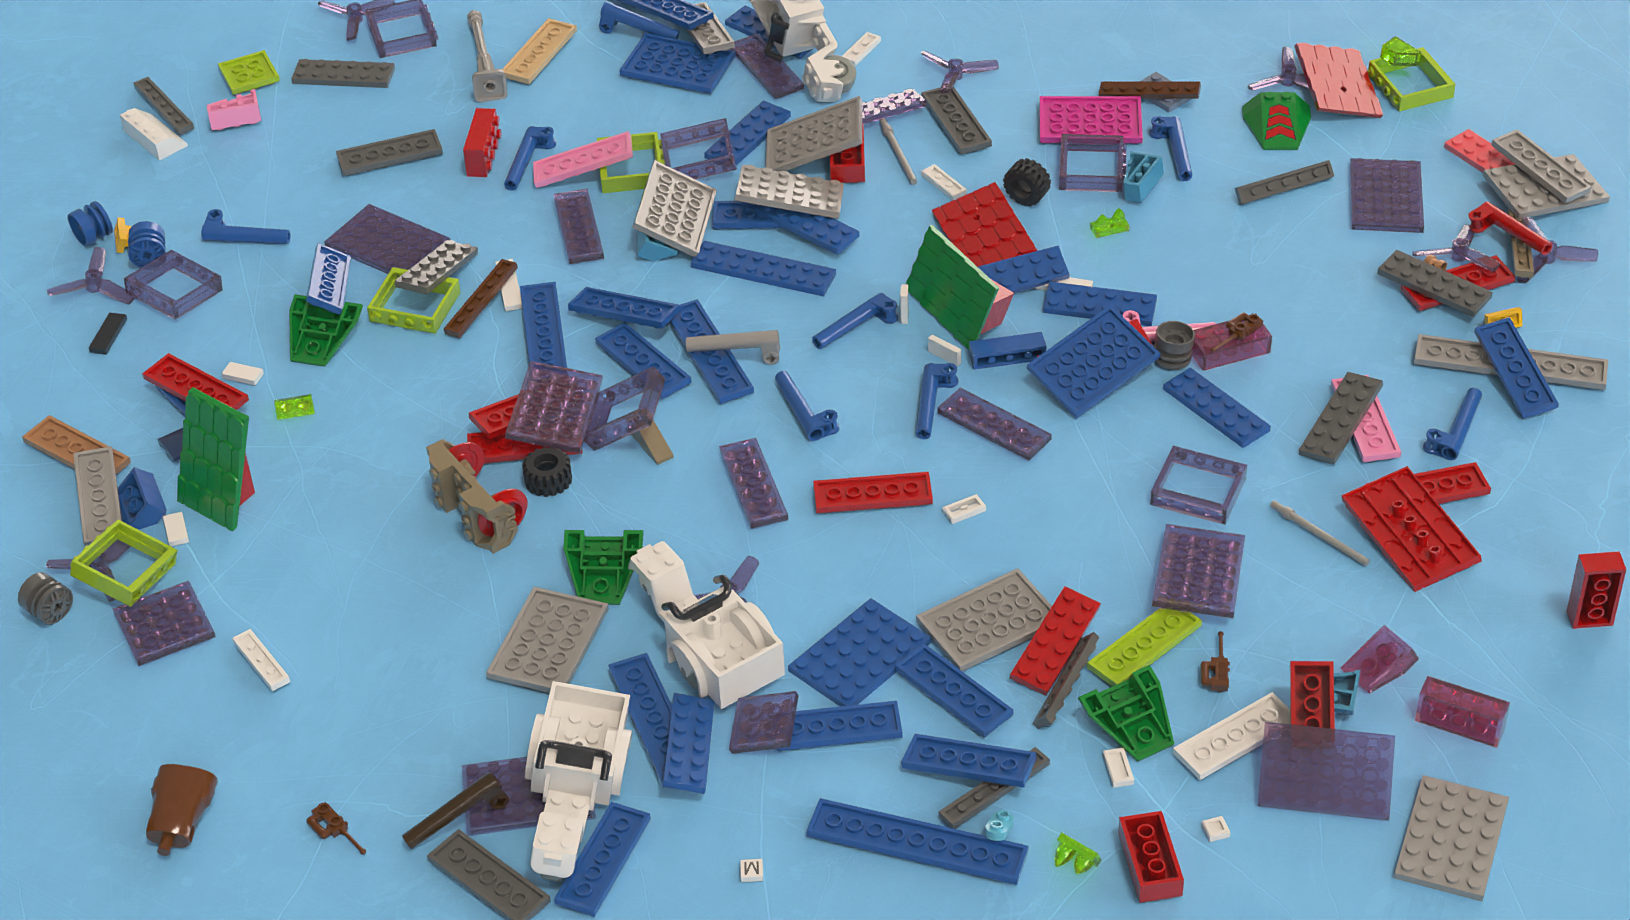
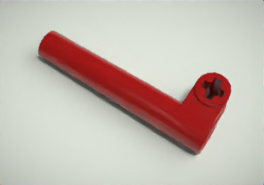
M1484 202L1468 215L1471 221L1469 228L1473 233H1481L1494 224L1542 255H1547L1552 250L1553 245L1551 242L1490 202Z

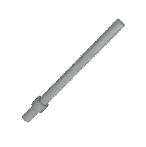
M881 118L879 122L882 126L883 134L892 145L910 183L915 185L917 179L893 134L894 131L891 125H888L885 118Z
M1275 500L1271 502L1270 507L1281 513V516L1285 519L1294 521L1365 567L1369 564L1370 560L1297 515L1292 508L1285 507Z

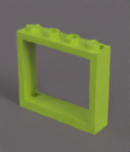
M1424 47L1369 61V68L1367 70L1369 77L1372 78L1376 86L1382 90L1399 112L1454 98L1456 84ZM1418 65L1437 86L1402 95L1384 73Z
M657 132L630 134L632 151L654 149L655 160L665 165L663 149H661L662 139L658 140ZM601 137V138H596V139H597V141H599V140H602V139H605V138H609V137ZM601 167L602 193L644 189L649 173L608 177L607 167Z
M392 267L367 307L369 321L436 334L461 293L459 279L448 277L431 291L444 294L445 296L433 316L427 317L384 308L396 289L395 280L408 271Z
M117 520L111 526H108L101 535H97L89 546H85L78 556H74L70 564V576L131 607L176 564L178 550ZM117 539L157 559L128 587L89 567Z

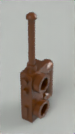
M1245 312L1239 314L1226 323L1231 336L1215 347H1212L1211 352H1215V350L1233 339L1240 341L1263 326V320L1253 313L1250 315Z
M1222 631L1218 632L1219 656L1211 657V661H1202L1200 664L1201 685L1211 686V691L1217 692L1228 691L1229 688L1228 672H1230V668L1228 666H1230V662H1228V658L1223 656L1224 633ZM1209 669L1214 672L1215 677L1211 676L1209 678Z
M326 801L311 810L312 815L307 818L306 822L320 838L326 839L329 836L335 838L342 834L360 851V854L364 855L366 853V849H363L347 832V821H344L343 817L339 816ZM324 821L327 824L326 829L318 822Z

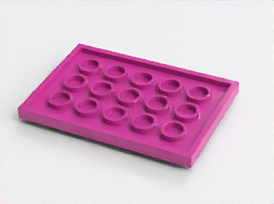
M1040 96V143H1143L1141 96Z

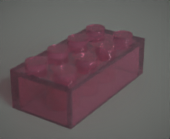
M1228 321L1194 330L1195 340L1192 356L1203 371L1271 353L1272 335L1263 324L1262 327L1240 341L1233 339L1215 350V352H1211L1212 347H1215L1231 336L1229 329L1226 327Z
M1427 676L1419 694L1415 721L1497 748L1505 731L1510 702Z

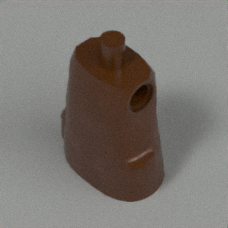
M165 764L159 767L151 787L153 805L146 829L147 839L159 844L158 854L168 856L172 847L184 848L191 844L196 827L204 811L211 804L215 794L218 779L213 773L201 768L178 764Z

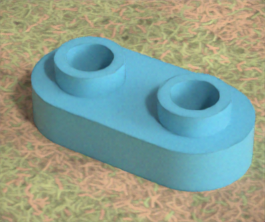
M1005 810L994 813L986 824L985 836L993 841L1004 840L1013 828V815Z

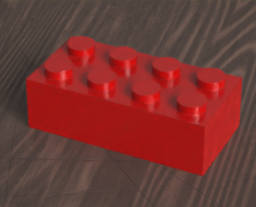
M476 108L463 148L467 177H487L489 171L492 170V160H495V150H498V140L502 136L501 129L498 127L500 117L497 116L496 109Z
M863 123L862 144L830 155L831 180H838L841 183L865 182Z
M1620 551L1578 555L1566 610L1573 629L1614 625L1627 570Z
M1290 661L1291 749L1334 750V661Z
M1162 811L1119 817L1118 835L1139 903L1183 896L1184 878Z

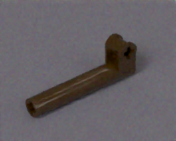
M490 771L408 830L402 837L406 844L413 849L482 800H485L493 809L499 810L509 803V797L502 790L501 783Z

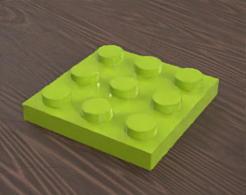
M265 50L218 63V68L233 95L280 81L279 75Z

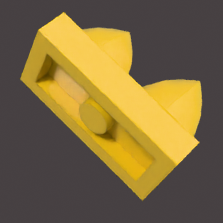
M117 217L114 229L116 252L123 253L124 248L128 247V232L131 226L125 225V219Z
M1519 307L1484 314L1485 325L1510 317L1516 328L1523 326L1522 309Z

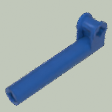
M605 1L601 8L599 28L606 34L611 33L613 27L620 22L649 34L673 39L679 38L680 31Z
M1176 116L1153 117L1151 119L1152 129H1150L1149 135L1155 139H1170L1179 179L1181 181L1190 180L1192 178V170L1180 118Z
M530 126L527 128L504 182L507 189H517L535 148L552 149L556 146L552 127Z
M213 209L207 213L201 231L203 240L289 244L291 238L290 230L226 226L222 219L223 212L220 209Z
M879 293L812 337L813 344L818 349H821L873 316L878 317L885 323H894L898 320V314L896 313L897 302L887 297L884 293Z
M928 363L924 366L916 435L920 439H928L931 436L938 387L953 388L959 383L956 376L957 366L953 363Z
M780 371L776 374L775 380L811 441H817L839 431L838 415L835 410L829 409L814 415L787 371Z
M1468 389L1449 433L1435 428L1427 431V440L1423 444L1425 452L1447 460L1457 459L1482 397V392L1479 389Z

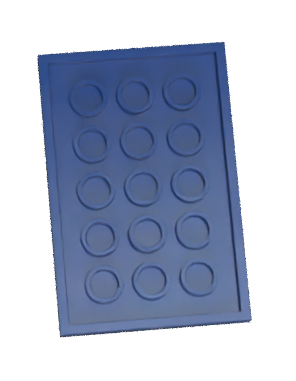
M645 33L619 71L621 76L711 94L736 54L734 50H721L712 54H703L696 43Z
M1109 305L1027 364V370L1077 419L1159 359L1161 353L1115 308Z
M870 598L789 664L788 671L838 706L858 705L896 673L895 665L924 643L928 646L931 643V637Z

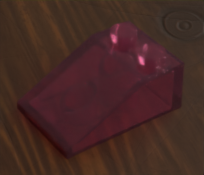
M1383 625L1340 669L1344 673L1360 670L1359 686L1370 694L1405 674L1419 658L1412 647L1387 626Z

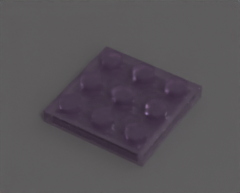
M790 691L738 698L729 745L730 752L735 754L790 747L799 697L797 692Z

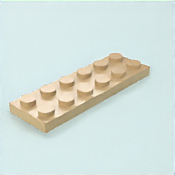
M548 18L502 69L505 72L506 78L530 84L575 34L577 26Z

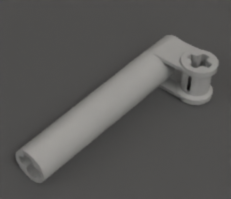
M778 330L686 337L687 352L761 348L763 360L766 364L774 365L779 362L780 342Z

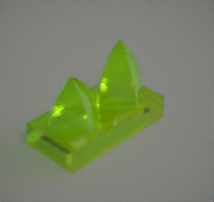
M1120 208L1114 212L1111 218L1101 214L1096 221L1090 222V229L1096 238L1129 231L1130 227L1124 212Z
M312 394L274 400L277 420L315 414Z
M1061 832L1057 838L1059 845L1055 853L1056 867L1067 863L1076 855L1074 867L1076 874L1089 870L1093 865L1098 867L1102 861L1097 852Z

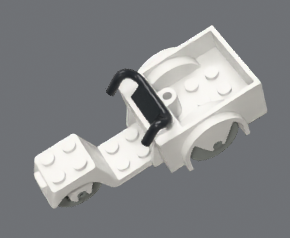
M749 0L769 36L764 50L768 58L782 62L785 56L814 48L817 49L818 52L807 58L804 66V75L802 76L803 83L807 85L810 95L814 97L816 102L834 103L839 101L841 94L848 92L853 87L856 78V68L849 59L834 55L837 42L826 25V20L823 17L824 7L820 0ZM773 44L776 46L780 55L771 52Z
M662 541L653 546L649 544L637 550V554L630 558L628 569L634 570L639 575L641 587L653 601L657 615L665 624L667 661L669 663L677 662L682 675L689 685L699 691L700 698L709 695L723 709L785 675L783 642L774 634L770 623L762 611L751 602L745 603L732 590L731 582L726 575H717L713 578L715 584L722 583L723 587L697 599L692 593L684 562L665 542Z
M553 681L545 715L539 713L536 715L528 749L525 779L531 780L530 791L542 793V802H546L544 812H541L530 861L533 871L541 874L543 879L559 882L573 874L579 843L583 839L589 810L593 811L595 803L609 806L611 794L620 796L623 771L625 770L632 737V730L625 729L630 695Z

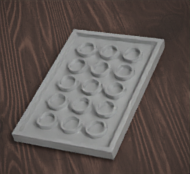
M861 97L849 99L767 129L766 168L779 172L787 171L862 144Z
M1574 154L1554 158L1588 183L1592 189L1590 193L1567 203L1561 201L1516 164L1484 170L1482 175L1517 219L1607 203L1610 199L1608 193Z
M654 160L632 228L688 255L697 257L717 190Z
M742 165L735 200L839 219L844 183L838 180L829 181L821 177L812 178L804 174L796 175L790 174L787 171L779 172L773 171L770 168Z
M1017 568L916 615V621L952 664L961 671H964L1033 638L1052 605Z
M533 587L486 672L487 678L550 693L553 681L570 684L609 610L608 603Z
M1423 775L1394 878L1483 901L1509 797Z

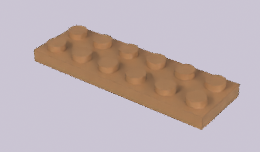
M50 415L22 436L26 444L75 469L73 453L109 447ZM113 449L116 474H118L131 461L130 457Z

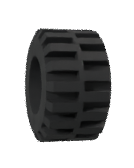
M1022 158L1016 161L1004 175L1003 186L1006 189V193L1016 203H1021L1023 206L1036 205L1050 189V175L1040 163H1036L1033 159L1030 161L1029 158H1025V160Z
M542 447V449H535V452H530L524 458V462H522L524 482L527 490H530L532 494L536 493L537 496L544 495V497H548L549 495L555 496L557 493L561 494L564 492V489L569 488V484L572 483L570 458L566 452H562L561 449H555L554 447Z

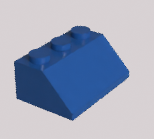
M133 467L118 487L122 521L139 530L157 524L165 515L167 509L154 475Z

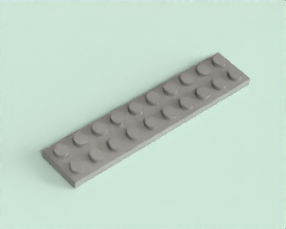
M1418 334L1414 364L1498 376L1480 342ZM1528 349L1546 382L1600 390L1606 389L1607 359Z

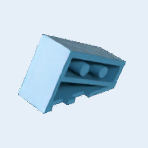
M1130 152L1128 169L1126 170L1123 182L1126 200L1142 203L1164 174L1161 156Z
M1360 670L1334 673L1335 712L1354 714Z

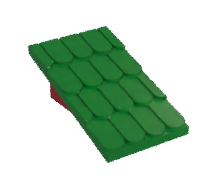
M933 225L928 227L923 243L918 250L916 261L912 266L911 274L906 281L908 292L921 302L920 304L934 315L945 328L954 334L953 336L969 349V341L978 340L980 334L1002 324L1014 293L985 275Z
M192 387L188 390V395L186 396L185 419L183 420V445L180 453V474L178 475L177 502L185 504L188 508L210 520L212 519V521L233 532L238 524L239 506L255 493L245 452L249 416Z

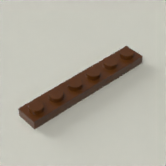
M1101 81L1099 96H1141V99H1199L1201 82Z
M501 259L443 328L445 334L460 338L517 270V263Z

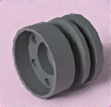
M1167 321L1158 325L1154 347L1161 355L1155 362L1167 369L1178 370L1188 366L1191 362L1192 348L1195 340L1193 328L1180 321Z
M38 572L31 575L22 584L18 592V603L20 607L43 623L54 624L63 619L69 612L73 603V594L69 588L57 582L48 574Z

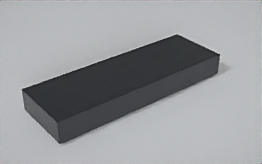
M109 312L89 346L90 353L107 355L127 321L126 314Z

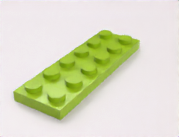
M1171 599L1088 661L1087 668L1109 685L1115 686L1128 680L1133 672L1158 660L1200 628L1202 620Z

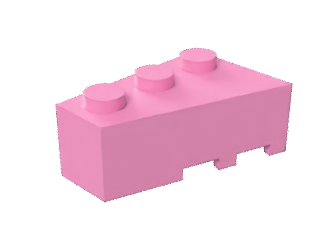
M255 89L250 90L251 94L245 96L238 94L236 99L230 101L223 99L207 105L211 129L223 130L227 127H239L243 124H256L261 121Z

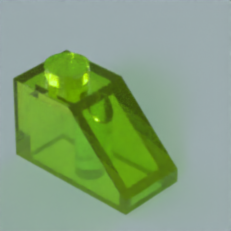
M1395 36L1382 45L1380 58L1393 66H1418L1421 51Z

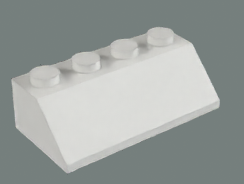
M133 108L120 115L124 132L158 160L188 146L183 139L150 113Z

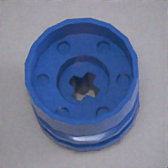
M97 201L91 202L90 205H85L83 210L77 209L67 215L73 234L83 246L96 242L97 236L102 239L105 235L113 233L110 218L102 205Z
M143 221L134 224L129 229L128 256L134 265L146 269L154 268L165 260V233L160 225L150 221Z

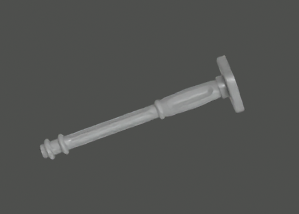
M472 10L468 13L467 19L469 26L473 30L478 52V72L472 75L475 100L477 102H488L505 99L508 94L505 72L502 69H494L491 56L487 53L481 27L483 25L482 15L479 11Z

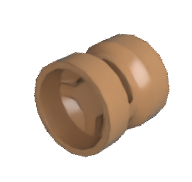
M1429 254L1424 262L1444 271L1447 268L1446 261L1438 260L1432 254Z

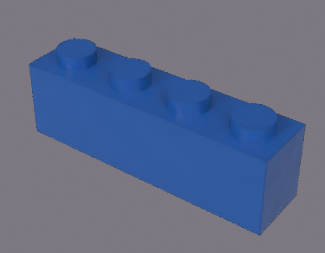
M1042 332L969 341V356L974 370L1032 362L1047 349Z

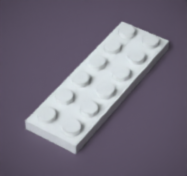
M1272 692L1174 747L1173 754L1201 780L1289 730L1290 709Z

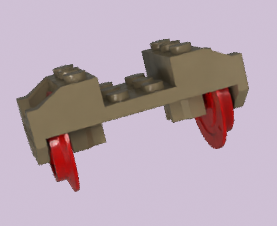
M442 439L427 446L426 450L430 463L429 474L433 480L431 486L435 492L434 502L437 507H441L446 513L456 508L460 509L463 515L461 520L465 526L464 535L475 546L489 550L492 554L509 546L518 531L517 526L523 520L527 510L528 501L525 494L518 489H506L491 496L476 479L484 464V452L475 443L466 442L455 445Z

